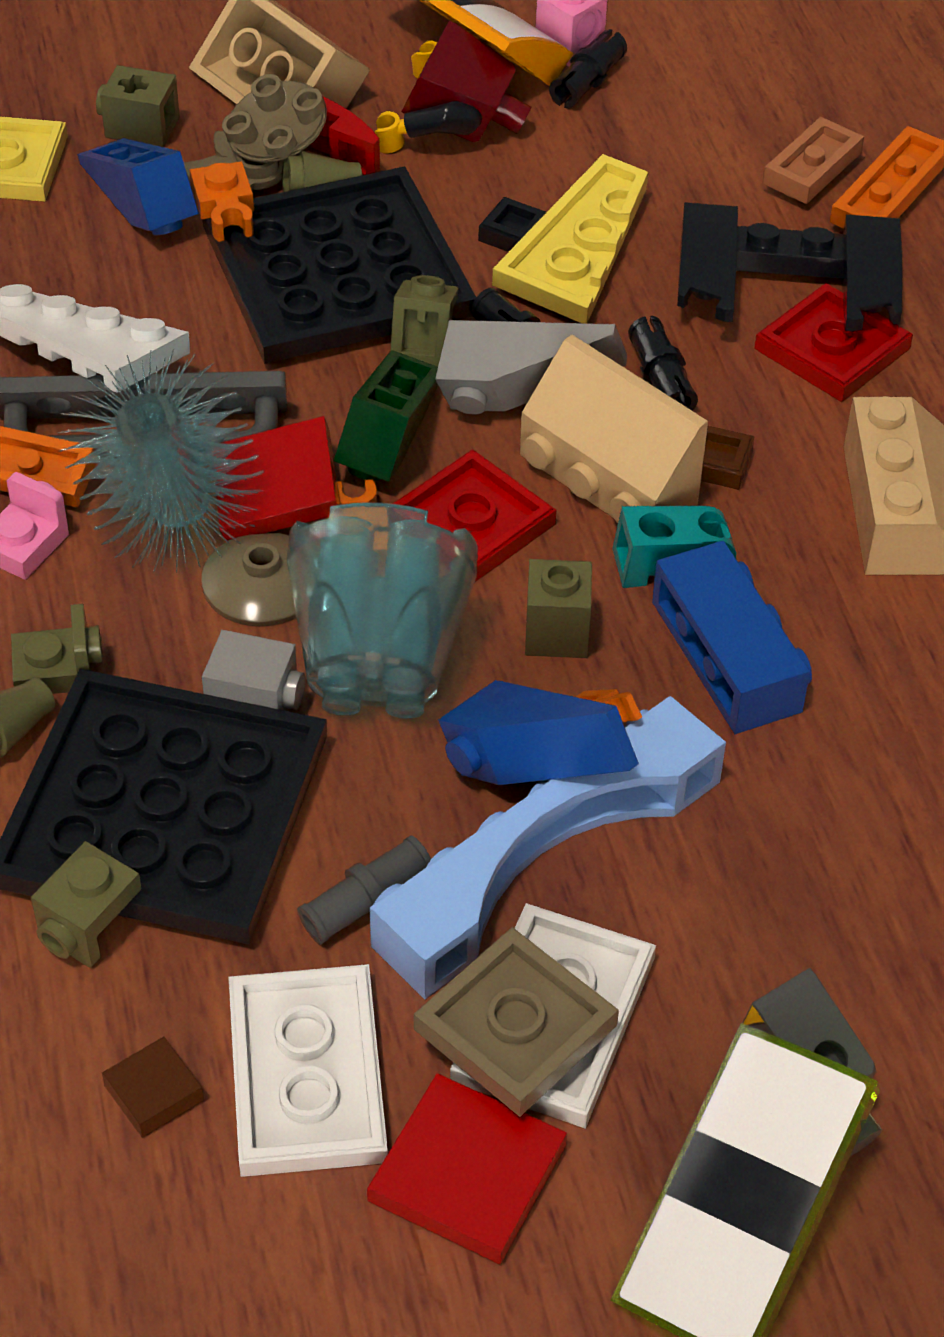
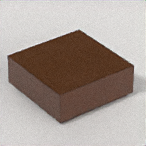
M708 426L701 481L739 490L753 451L755 436Z
M164 1036L102 1072L104 1086L141 1137L204 1101L202 1086Z

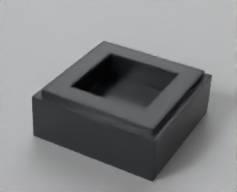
M503 197L479 225L478 241L509 252L546 214V211Z

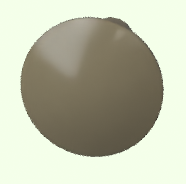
M267 74L257 78L252 83L251 92L241 99L232 112L224 118L222 129L230 147L240 157L253 162L280 161L288 158V156L298 154L315 141L325 125L327 107L321 92L317 88L297 81H281L277 75Z

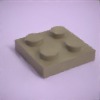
M511 927L414 1013V1030L521 1117L617 1026L619 1009L515 928Z

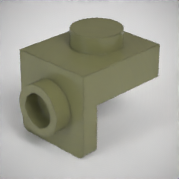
M85 841L31 896L38 928L36 933L41 943L60 958L66 959L72 956L84 965L92 967L101 957L97 936L140 892L139 873Z

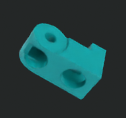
M622 506L612 550L623 588L647 586L649 576H655L657 560L724 540L736 558V550L726 517L722 511L715 507Z

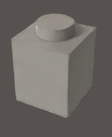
M221 630L202 675L203 694L284 711L289 709L297 710L304 694L305 673L297 671L296 644Z

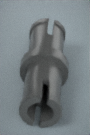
M410 835L401 844L366 866L356 863L345 871L344 880L323 892L309 903H304L297 908L299 918L309 935L315 942L321 945L341 929L346 928L367 913L370 914V907L374 905L376 899L384 890L394 884H404L427 867L431 857L422 843Z

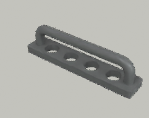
M284 371L151 374L118 393L104 387L103 375H95L89 378L81 375L0 377V419H4V427L29 432L27 419L255 413L253 427L244 431L49 435L54 438L92 445L98 458L212 455L211 445L277 428L278 413L287 411V387Z

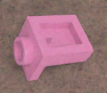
M14 472L7 479L10 504L0 513V568L26 580L69 535L62 493L47 482L36 481L21 473Z

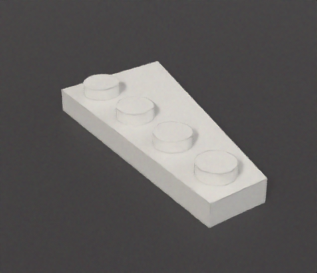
M22 284L8 285L0 288L1 337L20 346L36 343L38 355L50 361L64 357L70 359L72 371L85 378L99 373L104 377V387L116 393L190 354L189 332L165 326L164 321L160 319H137L121 315L120 311L113 307L94 308L76 303L73 297L65 295L47 296L32 292L30 286Z

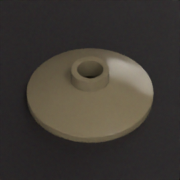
M274 532L237 537L225 542L209 556L202 571V589L209 605L224 618L247 626H274L300 617L317 602L324 585L323 566L314 550L294 537Z

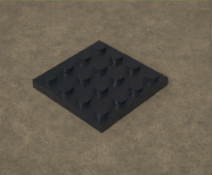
M405 166L253 198L254 232L251 237H245L244 230L240 226L230 225L224 228V241L218 242L212 234L211 218L202 219L203 228L264 364L392 335L394 296L403 281L411 280L415 276L428 275L439 277L445 281V285L458 287V299L453 307L452 320L473 316L471 314V307L476 296Z
M79 669L0 838V889L32 896L86 841L139 873L141 890L118 914L119 916L250 944L327 738V719Z

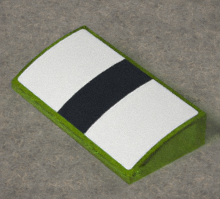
M741 1023L610 1301L679 1337H768L880 1092L878 1081L803 1047Z

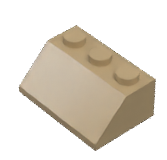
M229 0L189 66V69L236 104L251 92L252 83L257 78L267 74H275L281 81H297L317 88L323 97L338 103L346 109L371 70L274 0Z
M570 335L561 344L522 411L520 455L533 467L542 469L570 488L576 496L588 500L613 517L618 523L622 506H698L708 421L576 336Z
M853 397L844 442V453L865 575L944 574V425L912 397Z

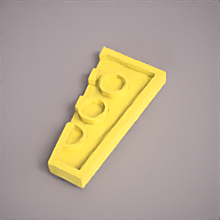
M602 154L493 268L492 286L577 322L587 324L647 190L648 172Z

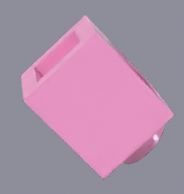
M537 0L536 28L574 53L573 57L580 49L590 47L599 35L605 31L607 0ZM570 60L566 64L567 66H570L572 64L570 63Z

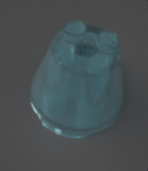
M350 503L330 506L328 519L312 524L297 521L292 526L288 538L286 558L307 682L311 690L323 697V710L336 715H354L360 712V706L386 707L388 714L398 718H416L424 714L425 703L435 696L477 576L478 545L474 537L465 528L454 530L452 533L439 526L427 523V510L388 503Z

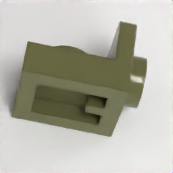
M428 275L415 276L411 280L403 281L394 296L391 350L438 366L449 320H452L453 307L458 299V287L445 285L443 279Z
M83 603L71 605L72 628L11 634L14 687L32 678H38L49 687L52 694L67 693L70 691L79 669L92 671L91 664L103 663L99 625L87 626Z

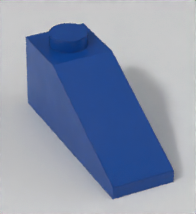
M123 138L77 154L80 165L132 226L152 231L153 235H163L181 229L183 227V219L199 214L183 158L178 150Z
M495 680L438 719L447 740L445 746L446 754L454 768L461 775L496 785L625 772L632 770L639 764L615 705Z

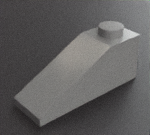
M449 320L435 380L451 409L466 414H480L484 411H507L528 403L561 344L570 335L576 336L623 367L626 366L628 355L615 324Z

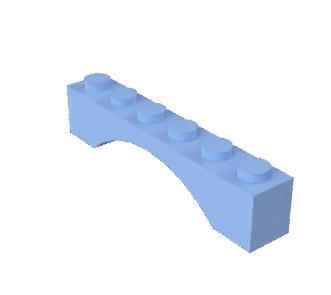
M671 696L649 711L647 709L641 710L642 718L637 721H628L625 725L626 732L639 762L636 767L625 772L539 781L526 798L506 812L499 811L489 816L475 834L455 848L447 847L439 851L430 860L427 867L404 884H394L384 890L376 899L374 905L370 907L371 947L421 997L427 999L454 979L478 957L484 929L497 901L514 878L536 858L571 836L604 824L645 817H674L720 783L726 741Z

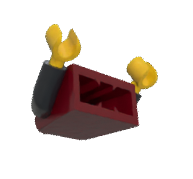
M449 20L438 42L426 41L419 48V52L411 56L413 75L418 79L401 111L405 114L404 119H400L399 115L395 112H383L376 121L377 130L374 132L380 138V152L386 154L394 153L403 147L405 143L403 134H408L410 138H415L437 132L448 133L471 142H477L481 139L491 120L518 134L532 107L506 93V89L516 71L514 65L495 52L486 41L475 38L459 25Z

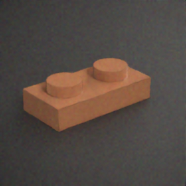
M820 116L765 166L763 184L784 193L790 198L808 204L862 153L865 136Z

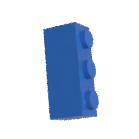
M724 540L657 560L652 603L734 735L802 713L807 686L812 680L810 662L801 648L793 646L782 629L781 619L773 605L765 604L754 587L749 568L744 562L736 560Z

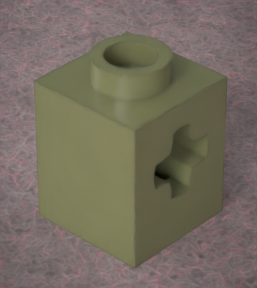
M117 65L107 84L100 86L96 98V111L98 115L103 117L105 138L117 140L126 138L164 147L180 118L176 75Z
M529 559L525 656L587 658L591 618L592 562Z

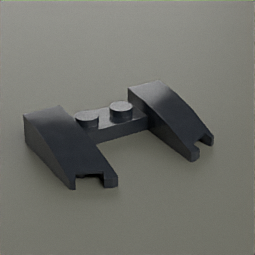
M684 202L680 241L678 307L684 308L687 306L688 299L694 292L695 297L701 300H712L714 298L720 300L716 306L715 319L733 322L736 271L842 279L845 331L854 332L862 330L864 317L861 311L878 313L882 310V307L887 308L889 320L893 324H900L902 315V240L900 218L846 214L843 234H839L821 227H810L799 231L778 229L776 226L767 223H755L749 227L738 226V206Z

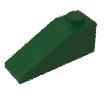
M391 350L353 396L334 462L347 466L348 471L360 479L373 481L383 479L389 482L401 465L438 387L435 380L438 366Z

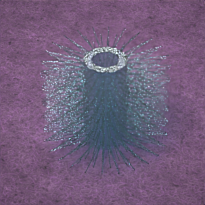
M174 349L163 375L166 357L164 359L158 392L156 366L155 392L151 393V350L148 393L143 360L142 369L145 394L142 393L128 355V362L139 396L135 397L120 368L119 370L126 382L125 385L130 395L110 370L109 372L130 399L127 401L112 381L126 403L115 395L102 381L100 382L115 397L88 380L123 405L121 409L106 395L105 397L118 410L112 408L95 395L93 396L105 405L84 395L81 396L89 400L71 395L109 409L116 418L109 417L102 411L100 412L106 417L99 416L89 410L88 412L96 416L80 411L78 412L82 414L69 412L71 414L61 413L62 415L98 419L113 425L95 426L93 428L85 427V429L76 428L78 430L68 429L69 431L57 432H88L103 435L61 449L59 452L73 448H97L96 451L65 467L68 469L78 464L99 463L88 475L73 482V484H78L87 479H106L92 493L81 496L80 500L96 494H113L102 506L88 511L87 515H92L102 509L122 507L109 521L94 527L93 530L102 529L110 523L133 516L118 534L101 545L109 544L112 540L114 542L119 535V538H121L124 532L127 534L129 529L135 528L136 525L146 520L138 535L118 554L121 556L135 542L134 549L140 536L143 534L140 542L142 543L145 532L149 528L150 536L152 525L158 521L152 538L137 559L138 561L142 556L140 564L151 544L147 558L149 557L156 534L158 533L155 551L157 550L161 527L164 525V541L153 573L165 544L161 565L163 566L169 531L171 558L173 527H176L177 533L176 573L178 568V547L180 549L179 527L184 561L186 563L182 534L183 526L187 538L190 540L193 553L196 555L199 567L200 563L188 525H192L206 553L207 550L202 542L203 539L196 526H198L219 555L220 553L199 526L197 520H199L214 541L215 539L200 518L228 544L229 542L212 525L218 529L219 527L203 516L204 513L208 514L222 529L223 527L207 511L234 529L235 527L220 516L244 527L227 518V515L218 513L209 504H215L226 511L220 506L224 505L238 513L240 512L230 506L245 511L248 510L243 508L257 510L213 498V496L224 498L221 495H229L235 498L230 494L244 497V495L238 493L252 495L249 493L263 491L260 489L233 490L221 487L264 473L263 470L250 475L225 474L240 464L253 461V459L259 456L253 455L248 459L241 460L225 459L238 447L253 442L252 439L238 444L220 443L233 431L248 425L243 424L233 428L215 427L228 415L240 411L242 408L234 409L233 411L208 413L217 403L229 395L237 393V391L196 404L210 388L228 377V375L183 400L190 387L214 364L212 363L203 371L200 370L194 380L193 375L189 384L185 387V382L183 389L179 393L177 390L176 396L170 399L177 381L196 355L194 354L189 362L187 359L177 377L180 369L179 366L170 388L171 374L167 393L165 396L163 395V381ZM191 399L189 402H187L186 404H184L182 407H180V408L178 409V407H179L180 404H182V403H184L185 401ZM203 408L202 410H200V411L194 413L193 415H189L190 413L195 412V411H197V410ZM107 436L111 437V438H108V439L95 441V440H98V439H101V438H104V437H107ZM221 530L222 532H224L225 534H227L228 536H230L232 539H234L235 541H237L238 543H240L238 540H236L235 538H233V537H232L231 535H229L227 532H225L224 530Z

